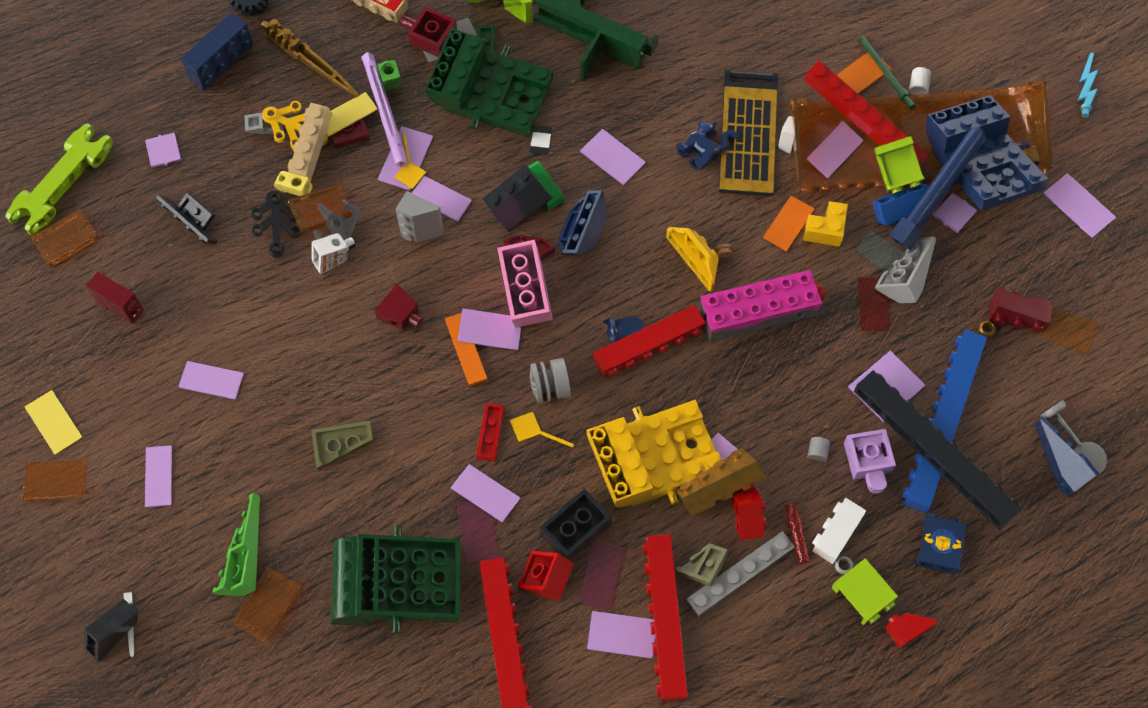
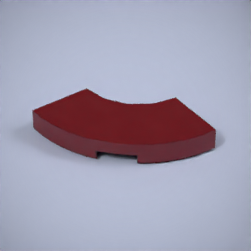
M516 235L503 241V244L508 246L535 240L541 260L555 252V248L549 242L537 236Z

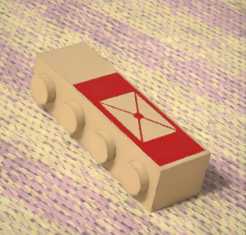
M351 0L358 6H364L372 13H378L384 16L385 19L396 23L399 22L408 9L407 0Z

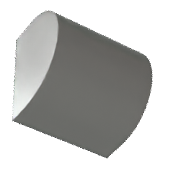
M812 437L807 458L827 462L830 441L822 437Z

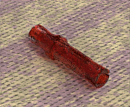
M790 503L786 504L784 507L789 521L787 525L791 529L798 564H803L802 555L804 556L805 563H808L811 560L802 529L803 520L800 519L797 503H792L793 511H791Z

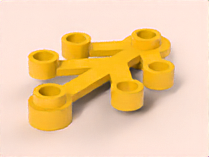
M293 101L290 106L280 109L267 107L262 112L263 120L271 124L274 140L278 143L285 140V134L280 130L278 123L285 125L292 149L294 148L293 143L299 140L295 130L299 132L302 125L299 123L304 122L305 117L304 114L291 118H286L284 115L292 112L299 113L301 111L300 102ZM295 105L299 106V108L294 109L292 107ZM327 133L322 146L326 145L328 142ZM277 135H282L283 137H282V138H277L276 136H277Z

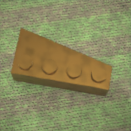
M743 448L733 451L724 460L716 462L707 471L699 473L690 482L682 484L676 490V493L686 510L692 516H695L715 506L717 500H727L733 497V492L741 488L745 491L751 488L750 484L758 480L762 483L767 479L758 462Z

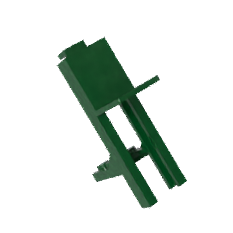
M533 0V4L539 6L538 13L534 15V21L589 44L588 49L580 60L581 81L585 80L600 53L639 69L646 55L652 56L658 46L659 35L655 34L651 42H648V36L581 8L582 5H586L588 0Z

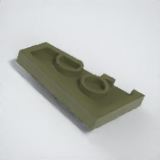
M363 421L311 430L316 468L319 469L372 442L371 422Z

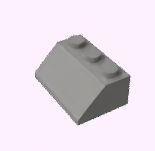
M406 191L396 207L401 236L408 241L413 240L415 242L442 236L444 230L440 206Z

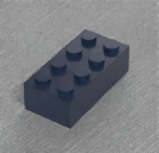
M231 12L181 58L188 78L204 90L220 74H223L232 63L236 62L245 51H248L253 45L247 23Z

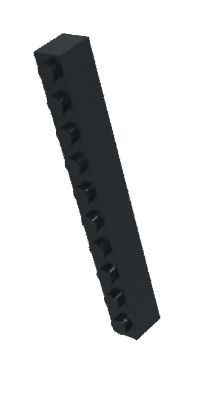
M872 370L856 385L854 393L997 529L1001 530L1021 510L1013 498H1009L998 484L993 483L983 470L978 469L973 464L971 458L963 455L955 443L948 441L940 429L934 428L929 423L928 418L917 412L913 404L900 396L899 391L895 387H891L881 374Z

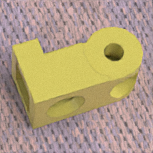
M285 171L279 173L274 183L276 189L297 195L303 200H307L313 188L308 177Z

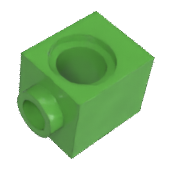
M395 60L384 61L378 64L379 74L385 91L402 87L401 77Z

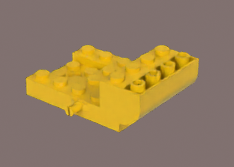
M696 400L650 416H643L640 406H638L637 409L636 407L632 409L636 420L627 424L624 417L587 430L588 440L616 507L630 505L634 507L667 494L671 505L679 502L675 491L682 484L690 482L699 473L707 471L716 462L722 460L711 441ZM693 440L697 446L693 449L688 448L686 442Z

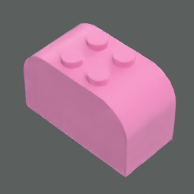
M535 240L497 248L514 327L518 328L553 320L542 263Z

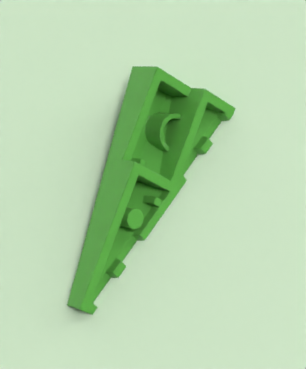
M255 493L249 495L248 510L242 513L244 518L242 526L235 531L226 555L227 563L225 570H220L219 576L222 578L218 587L213 588L212 593L215 595L245 596L256 591L260 496Z

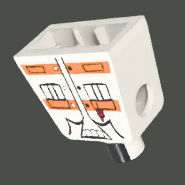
M338 233L312 241V262L320 275L344 263L347 260V251L356 247L355 242L351 237L343 240Z

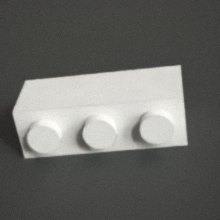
M845 498L843 503H837L832 511L836 514L832 519L828 517L822 527L825 531L822 535L818 533L812 542L815 545L812 552L831 564L835 562L866 512L865 509Z

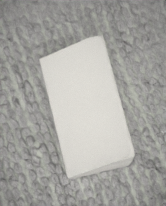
M791 116L787 118L782 128L778 149L787 153H791L795 137Z

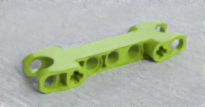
M88 123L73 132L64 144V150L67 153L31 193L23 190L17 195L5 217L13 224L24 216H31L25 225V230L31 236L46 227L56 215V209L53 206L89 165L97 168L106 159L114 143L112 138L105 135L97 142H89L94 135V129Z

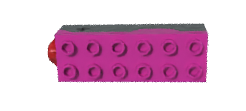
M811 270L701 296L699 311L706 322L705 330L709 342L818 316L822 301L825 298V292L822 285L814 282Z

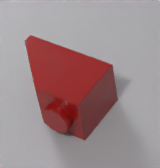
M909 613L901 616L896 614L888 620L889 624L885 629L897 646L902 648L933 628L937 622L935 619Z

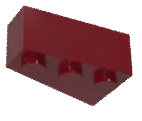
M1003 286L998 287L990 301L988 321L996 325L1029 328L1036 332L1046 331L1051 322L1052 303L1030 296L1028 299L1020 296L1021 292L1014 291L1013 294L1005 291Z

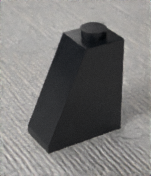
M123 599L84 629V649L97 662L137 623L138 610L135 605L129 604Z

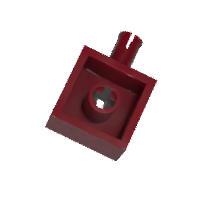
M426 6L417 20L403 15L400 20L401 26L410 29L408 32L410 45L436 57L440 56L451 28L457 30L455 19Z

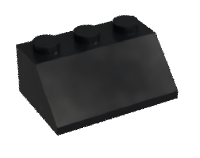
M524 165L482 199L500 223L510 232L550 201L552 197L535 173L527 165Z

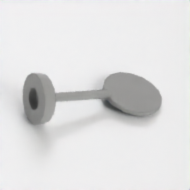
M1064 400L1040 415L1046 420L1055 416L1077 445L1074 451L1078 455L1082 453L1086 456L1098 473H1102L1107 464V456L1104 450L1096 443H1081L1058 413L1066 407Z

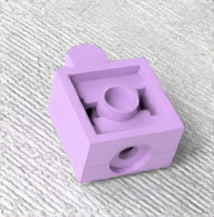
M886 429L847 435L844 447L853 480L865 478L868 490L871 493L879 494L883 492L887 486L885 474L892 473L896 466Z

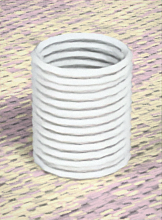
M924 67L913 69L909 92L912 95L922 97L928 94L932 74L929 69Z

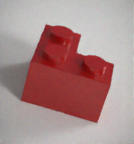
M753 483L750 484L751 488L745 491L741 488L733 492V497H731V505L736 517V531L740 540L764 537V529H767L766 518L763 517V511H766L765 501L761 499L760 490H756Z

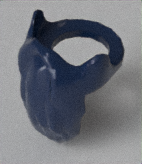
M633 316L619 318L615 321L613 317H609L603 321L604 324L608 325L607 335L612 340L610 344L642 330L644 324L639 318Z

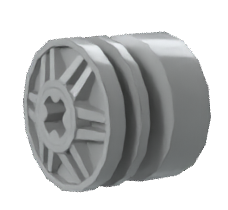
M563 358L550 360V369L547 370L544 362H540V371L537 370L536 363L530 364L531 388L538 403H543L542 394L544 393L547 401H551V392H555L557 399L571 397L567 369Z

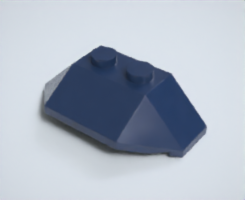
M602 190L586 191L584 197L570 210L558 239L563 255H580L595 249L607 219L604 192Z

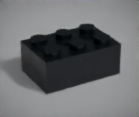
M584 488L540 526V535L557 553L571 560L611 525L612 517Z

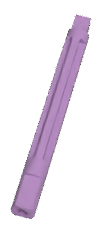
M367 52L362 56L364 67L395 164L402 168L408 164L374 55Z

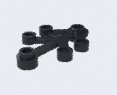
M270 191L266 195V202L259 208L252 210L251 217L254 220H260L262 215L270 208L272 214L260 224H255L252 227V234L255 237H260L263 231L272 224L273 242L270 244L269 254L274 258H279L283 255L285 249L280 240V225L293 238H298L301 233L299 226L292 225L279 214V208L293 222L299 220L300 212L297 209H291L284 203L282 193ZM258 212L260 215L256 216L254 213Z

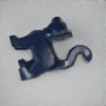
M701 120L698 123V130L692 133L684 144H677V153L684 158L693 151L696 152L698 157L691 158L689 164L694 169L699 168L701 171L728 148L729 137L737 140L739 135L733 130L724 132L721 136V145L718 146L708 138L717 133L715 130L717 121L711 123Z

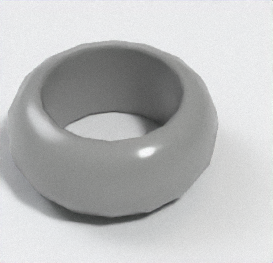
M841 556L835 561V569L840 574H846L853 568V562L847 556ZM842 560L847 561L849 569L842 570L839 567V562Z

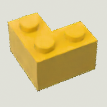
M829 201L825 217L808 214L803 241L840 247L844 236L848 204Z

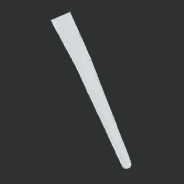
M132 592L123 593L124 599L129 604L132 603ZM132 627L128 631L131 657L134 656V632Z

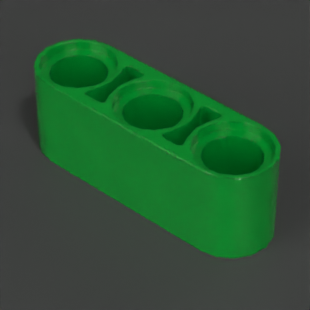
M535 161L528 165L552 197L544 207L549 211L564 203L565 199L562 192L541 163Z

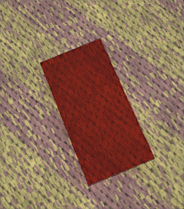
M858 277L861 331H890L888 296L877 291L875 288L880 277Z

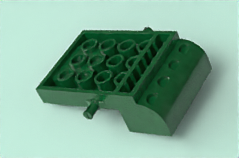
M451 28L425 91L427 97L435 104L444 107L445 111L472 119L471 129L477 130L481 122L529 137L554 78L553 70L509 57L508 54L511 49L509 45H504L501 53L486 50L484 38ZM526 97L529 99V102L521 103L520 99Z
M394 525V536L358 534L357 537H343L335 540L332 552L330 625L372 626L375 620H388L392 622V634H401L402 621L457 623L460 619V539L402 536V525ZM441 574L444 577V582L437 583L434 580V575Z

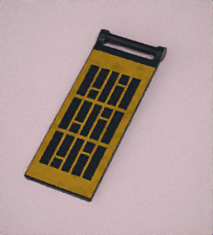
M725 69L722 134L728 130H733L739 135V138L736 140L733 137H729V146L720 155L719 192L763 196H773L778 73L731 71V69ZM730 78L772 81V84L730 81Z

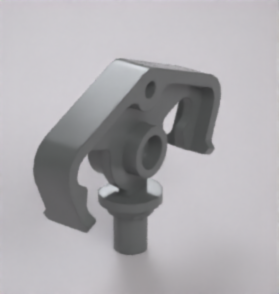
M347 201L344 202V208L351 210L353 213L351 217L344 219L341 215H333L334 211L328 210L321 203L317 209L323 214L322 219H327V227L331 231L330 235L338 233L343 240L349 238L360 216V209ZM321 231L313 232L316 240L322 238L323 233Z

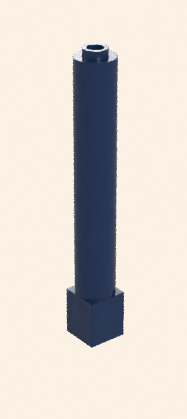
M979 127L970 128L907 218H901L889 235L897 244L908 250L913 248L923 234L921 231L922 227L986 140L984 130Z

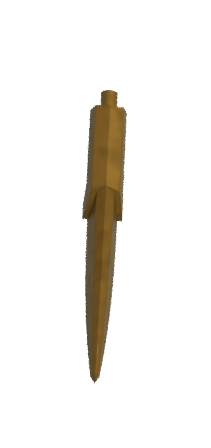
M273 19L269 23L266 21L261 23L265 36L292 58L299 59L336 86L355 97H359L355 89L327 62L314 53L309 45L301 43L299 38L295 39L291 30L282 29V25L278 23L277 19Z

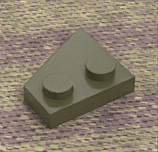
M709 543L699 553L690 557V561L683 567L678 566L675 570L676 574L712 586L729 554L728 550Z

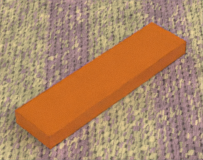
M462 313L445 318V322L468 385L471 387L488 380L475 344L458 342Z

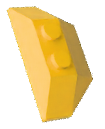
M669 227L666 238L708 291L712 292L718 265L717 253L708 247L706 239L696 231L689 228Z

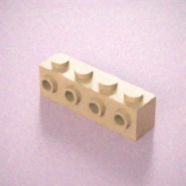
M310 102L309 108H306L304 114L305 121L299 129V140L294 144V155L288 163V171L290 173L308 177L311 181L333 114L328 107Z

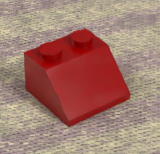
M531 551L517 588L544 599L560 601L574 563L559 553Z

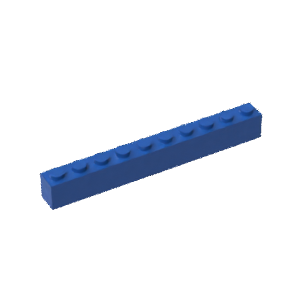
M966 329L962 335L958 334L954 344L957 346L956 352L952 351L949 358V362H952L951 366L946 368L943 376L946 379L945 384H941L938 390L940 399L935 401L932 411L935 412L933 418H929V423L934 428L940 429L944 437L951 442L953 441L987 339L985 336ZM917 453L914 461L917 463L916 469H912L908 480H911V483L904 490L902 497L905 498L903 505L927 513L931 507L941 474Z

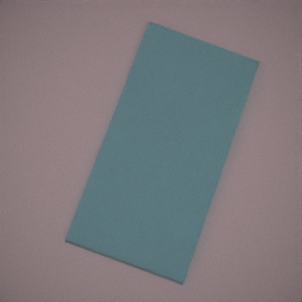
M870 231L855 249V251L884 271H890L894 267L893 263L896 260L900 261L906 256L905 253L873 231Z

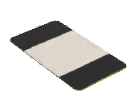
M534 126L530 153L548 154L551 127Z

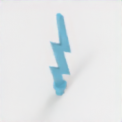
M1090 53L1079 82L1080 84L1086 81L1078 98V102L1085 99L1084 104L1080 108L1083 118L1089 117V112L1092 110L1091 104L1097 92V89L1090 91L1098 72L1096 70L1090 73L1094 53Z

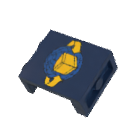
M937 514L926 515L922 520L924 529L920 554L916 558L915 566L955 575L960 570L966 523H961L960 520L954 518L944 519Z

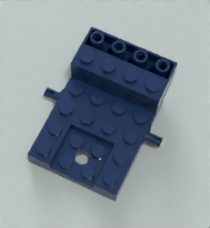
M991 95L928 114L926 121V134L933 147L932 154L942 166L945 165L970 128L979 127L985 131L986 140L956 180L981 211L1046 189L1048 178L1022 151L1029 148V143L1027 141L1015 143L1007 134L1011 116Z

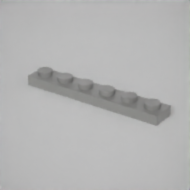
M782 531L718 576L712 586L705 585L688 597L686 602L697 617H699L794 550L795 546Z

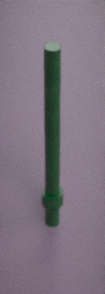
M861 36L859 38L860 43L897 91L899 99L905 102L910 110L915 109L916 105L910 98V93L901 86L867 38Z

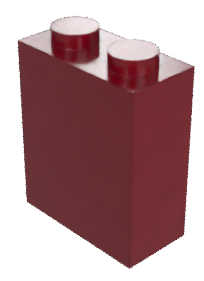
M97 271L86 285L97 303L131 324L141 316L143 307L136 295Z

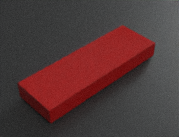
M485 403L476 453L477 460L496 462L505 405Z

